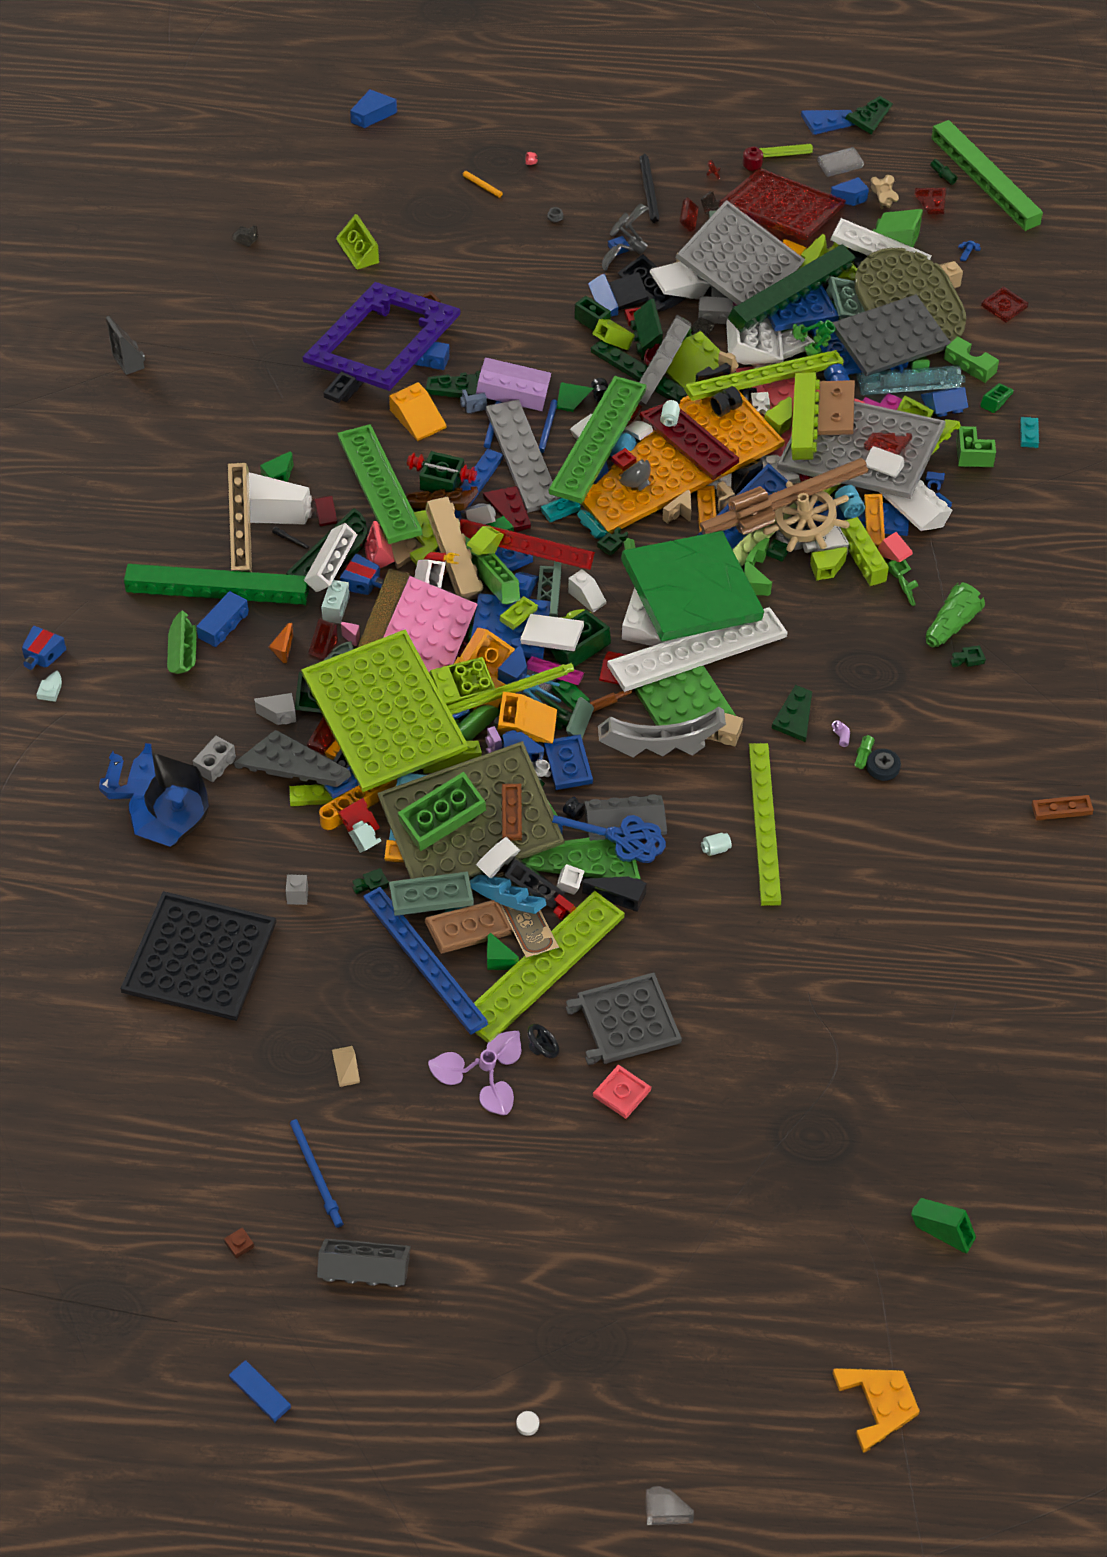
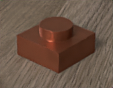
M243 1227L224 1238L225 1244L235 1258L254 1248V1243Z

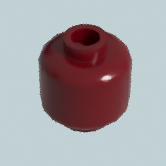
M753 146L744 150L742 164L747 170L756 171L762 167L763 152L761 149Z

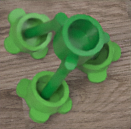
M820 320L817 324L807 328L802 324L799 326L793 324L794 330L792 334L796 340L799 339L801 342L805 341V337L808 335L807 331L818 327L815 331L816 336L813 338L817 344L811 343L808 347H804L808 356L820 354L822 352L821 344L823 347L829 345L830 334L835 331V326L831 321L826 320L823 323Z

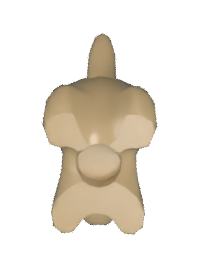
M886 175L883 179L871 178V189L877 194L881 209L891 207L893 201L897 202L899 200L898 194L892 190L894 177L891 175Z

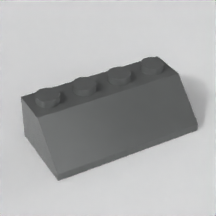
M652 794L645 797L631 796L620 799L614 797L608 800L592 799L585 801V823L603 828L620 827L623 819L627 816L635 815L640 817L644 823H653L659 826L661 835L667 834L662 795ZM588 832L590 841L606 839L603 835Z
M324 1239L318 1255L317 1278H323L325 1281L339 1279L347 1283L361 1281L366 1282L368 1285L384 1283L390 1287H399L405 1284L411 1246Z

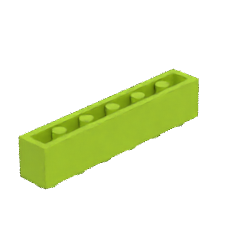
M795 373L791 443L792 460H813L814 452H817V442H814V440H818V430L815 429V427H818V417L815 416L819 415V404H816V402H819V392L817 390H820V380L816 379V373Z

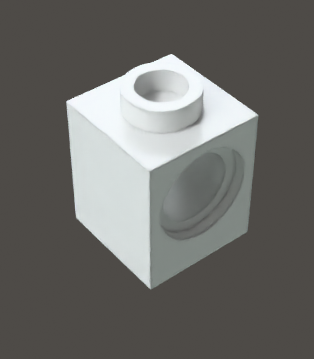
M566 864L561 870L556 886L562 891L574 895L580 887L584 870Z

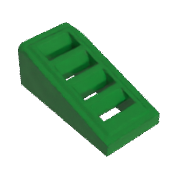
M1000 383L983 395L981 408L995 413L1012 395L1014 390Z

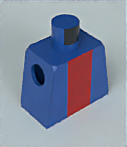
M358 554L354 555L340 576V581L349 582V591L365 595L370 594L374 587L384 589L386 585V579L380 577V567Z
M33 626L22 646L23 655L26 659L23 662L24 666L30 670L36 664L48 667L66 650L64 637Z

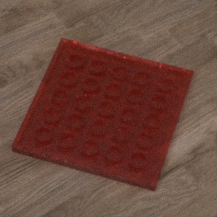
M759 168L720 200L719 207L727 200L756 223H762L771 229H778L784 234H791L800 240H807L845 206L846 200Z

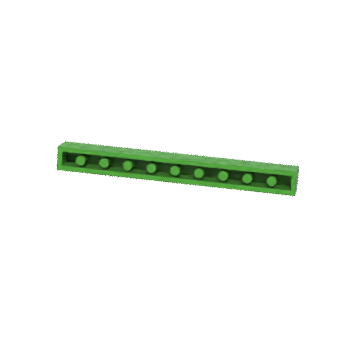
M947 120L933 126L931 139L1024 231L1041 224L1043 214L1041 209L955 125Z

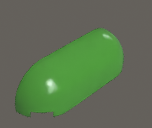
M184 611L179 612L174 618L168 634L167 668L169 672L175 674L189 671L196 662V626H192L187 618L189 615Z
M481 705L469 713L457 724L465 740L470 741L499 715L500 710L493 705Z

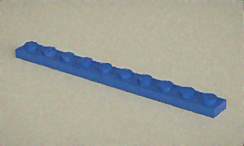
M379 887L364 895L366 904L469 1034L472 1035L487 1026V1019L403 915L394 916L392 901L382 888Z

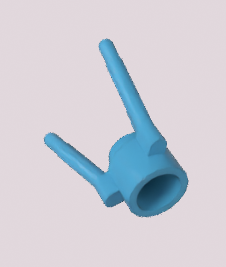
M551 680L545 682L546 684L554 685L557 687L560 685L559 683L553 682ZM539 685L523 691V693L539 702L541 701L533 694L536 690L561 703L559 698L538 687Z

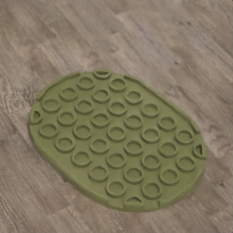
M905 248L880 249L869 254L860 263L856 271L854 285L856 294L865 311L917 294L949 341L952 342L957 336L961 338L965 329L966 312L950 279L937 263H933L922 253L906 251Z

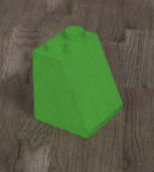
M923 210L885 212L881 219L878 218L877 229H873V231L914 248L920 232Z

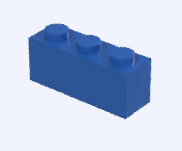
M229 591L196 626L198 638L217 647L237 627V624L248 615L247 600Z

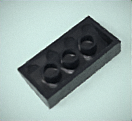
M644 254L618 272L621 278L639 272L649 300L654 299L658 312L672 308L686 299L685 297L667 295L662 292L650 273V270L657 268V266Z

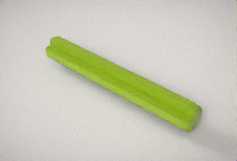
M812 144L759 148L763 152V158L810 154L813 152Z

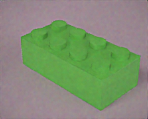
M462 772L399 811L398 818L421 852L485 812L486 804L467 775Z

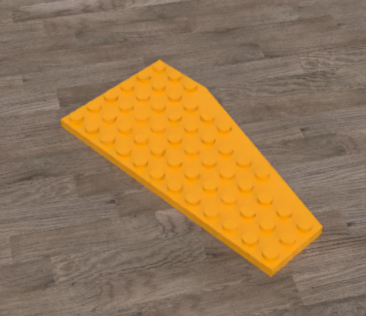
M741 393L742 406L735 410H730L729 413L722 417L717 416L713 411L710 397L691 401L689 396H686L680 400L679 407L737 455L739 463L712 480L653 430L632 451H629L636 457L637 462L641 459L644 462L646 460L649 461L651 473L648 480L651 484L641 491L637 488H629L619 482V479H621L620 474L626 470L622 471L617 465L613 464L611 466L612 469L596 484L592 485L582 505L608 533L613 534L616 528L620 527L622 529L664 508L685 491L689 490L690 493H693L783 447L785 441Z

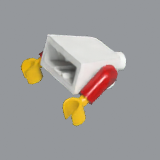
M440 552L428 553L424 560H418L415 578L441 589L445 561L456 565L459 562H454L453 558L460 555L452 552L447 555Z

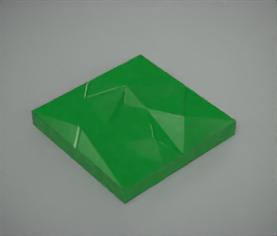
M723 531L627 549L622 552L621 561L661 642L762 621L765 611Z

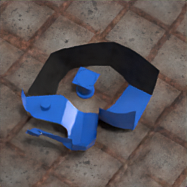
M145 743L144 750L133 760L127 785L120 787L118 783L124 760L122 756L114 754V751H112L109 756L111 761L105 778L100 779L99 790L108 799H131L129 802V813L135 835L171 847L190 834L205 820L209 807L207 790L202 775L196 766L153 753L151 744Z

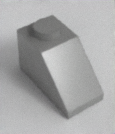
M292 693L254 699L256 713L277 725L296 722Z

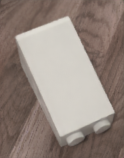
M249 472L250 523L305 524L307 519L311 518L313 508H311L312 496H310L308 487Z

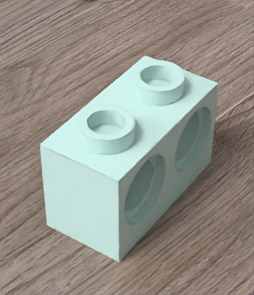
M332 581L321 606L323 621L341 624L350 597L349 582Z

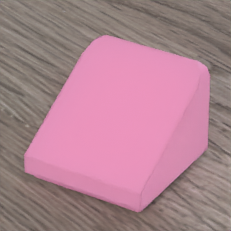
M341 622L342 636L348 641H352L354 646H357L360 639V626Z

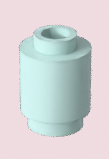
M668 400L663 405L660 421L665 426H674L678 422L680 407L676 401Z
M722 832L704 837L703 842H701L702 851L707 853L708 856L726 852L732 846L729 835Z

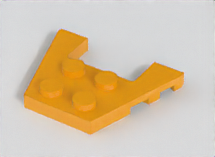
M833 1369L832 1374L839 1391L859 1385L862 1386L877 1425L863 1428L856 1432L863 1452L868 1451L871 1446L881 1442L891 1432L898 1430L919 1415V1408L904 1371Z

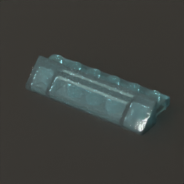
M957 365L881 371L866 377L863 373H857L861 395L961 387V383H965V375L961 374V367Z

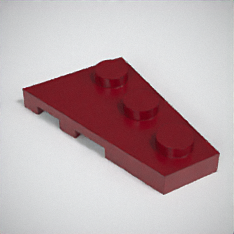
M517 486L483 493V498L489 501L494 510L501 516H504L514 526V532L531 529V523Z

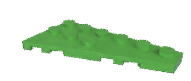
M589 838L567 840L565 844L521 859L536 871L560 874L563 867L567 864L584 870L583 877L609 878L629 876L634 879H640L636 859L630 862L620 860L615 853L616 843L610 842L608 839L590 841Z

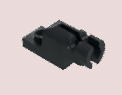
M341 371L324 391V398L338 404L341 400L347 402L364 382L358 381L356 377Z

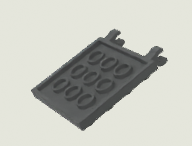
M655 973L577 993V999L566 1001L568 1015L582 1009L596 1043L597 1049L586 1051L587 1057L585 1059L588 1065L595 1064L601 1059L603 1064L676 1045L682 1041Z

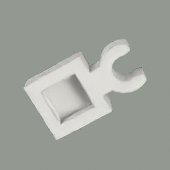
M768 392L751 393L752 406L760 414L765 415L766 411L770 409Z

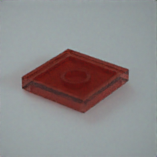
M1003 286L983 300L981 306L1007 323L1028 308L1029 303Z

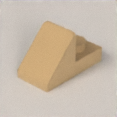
M689 490L663 508L662 520L667 524L673 519L678 518L679 515L688 521L691 520V493Z

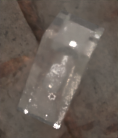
M660 1486L646 1489L647 1525L693 1524L694 1510L670 1489H664Z

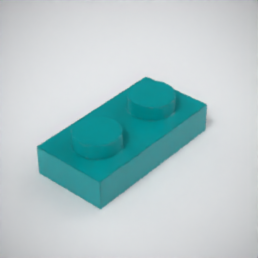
M1021 417V447L1038 448V418Z
M564 498L541 506V512L549 523L581 510L579 503Z
M585 510L578 512L577 516L581 519V524L591 530L592 536L599 539L608 533L590 512Z

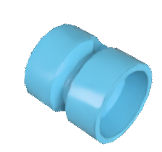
M852 485L843 486L835 493L834 497L835 499L843 495L849 497L847 502L839 505L842 513L847 519L860 516L865 510V505L861 497H859L856 488Z

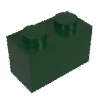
M584 296L575 303L574 319L594 331L599 319L611 320V311L588 296Z

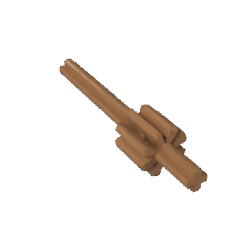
M860 458L770 495L759 486L734 496L728 501V512L700 523L702 534L724 531L736 526L742 535H746L773 524L776 517L774 510L798 501L797 497L801 493L811 496L868 473L867 463L865 459Z

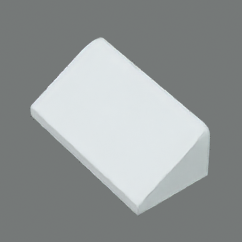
M873 446L868 454L866 463L867 468L896 478L904 467V458Z

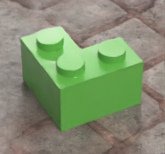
M961 426L958 429L956 439L958 466L993 467L996 456L995 440L977 439L976 427Z

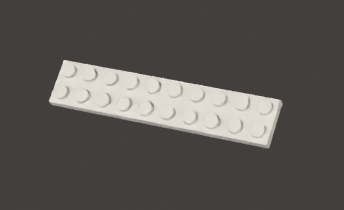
M768 607L763 609L765 612L762 621L672 639L609 660L607 666L623 691L626 692L787 637L788 632L771 608Z

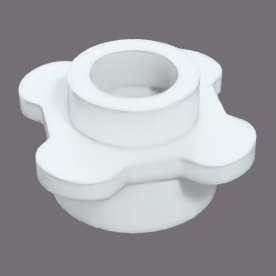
M538 759L536 762H532L538 777H550V764L546 760Z

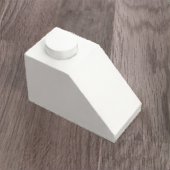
M583 569L569 578L568 593L592 613L606 604V600L595 579Z

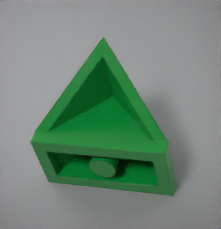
M561 383L557 409L574 412L575 407L594 388Z

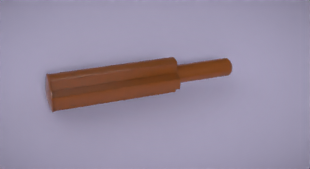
M632 690L622 691L617 694L613 692L590 702L594 707L593 712L616 703L617 699L631 694Z

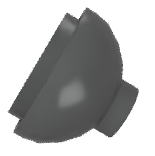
M643 459L620 474L621 479H619V482L626 487L637 488L639 491L651 484L648 480L651 473L649 461L646 460L644 462Z

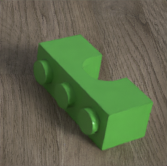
M957 336L946 346L944 360L986 383L997 372L999 360L986 352L979 357L971 356V344Z

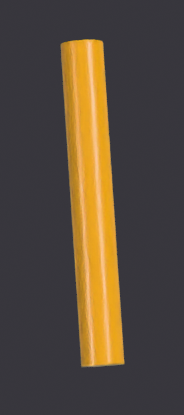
M468 171L463 172V177L498 198L502 196L503 193Z

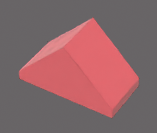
M897 532L885 538L878 547L882 557L901 562L913 554L912 550Z

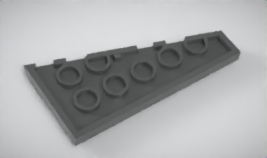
M277 730L270 733L265 739L234 762L237 769L246 767L250 771L262 770L270 775L291 779L295 776L300 777L302 781L311 779L316 780L318 784L338 787L351 776L350 770Z

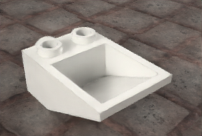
M681 262L650 270L651 275L662 292L667 295L700 299V296H704L711 286Z

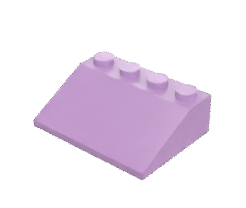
M485 357L476 394L485 393L487 399L500 402L519 399L522 407L543 411L551 373Z

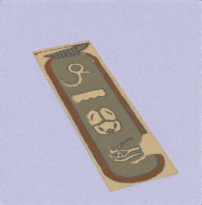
M504 872L495 874V876H494V877L507 878V877L504 875ZM510 880L511 886L521 887L512 880ZM500 904L525 957L559 947L541 910L533 914Z

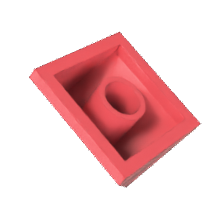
M373 521L364 544L366 558L377 564L380 568H383L395 562L392 546L387 543L380 524L377 521Z

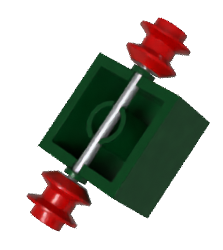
M430 451L426 461H424L422 454L416 457L415 453H412L411 456L409 455L407 459L409 470L415 467L417 472L422 469L419 475L420 490L433 493L445 489V492L455 491V488L459 487L460 482H464L467 479L469 484H471L477 477L475 467L468 469L467 465H464V458Z

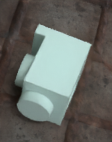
M363 821L352 826L353 830L348 832L360 853L381 842L380 838H375L374 829Z

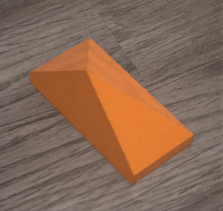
M288 623L269 645V648L283 663H287L293 639L292 623Z

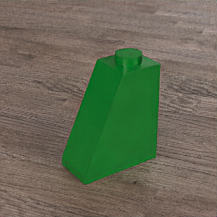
M920 1198L917 1205L912 1209L911 1215L917 1228L963 1253L969 1251L976 1239V1234L966 1210Z

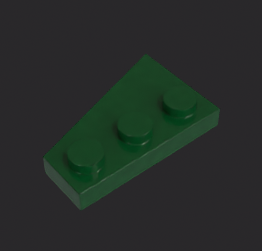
M879 96L868 102L864 107L857 108L855 112L848 113L845 119L872 135L891 109L893 103Z
M795 685L773 721L772 729L806 742L812 691Z

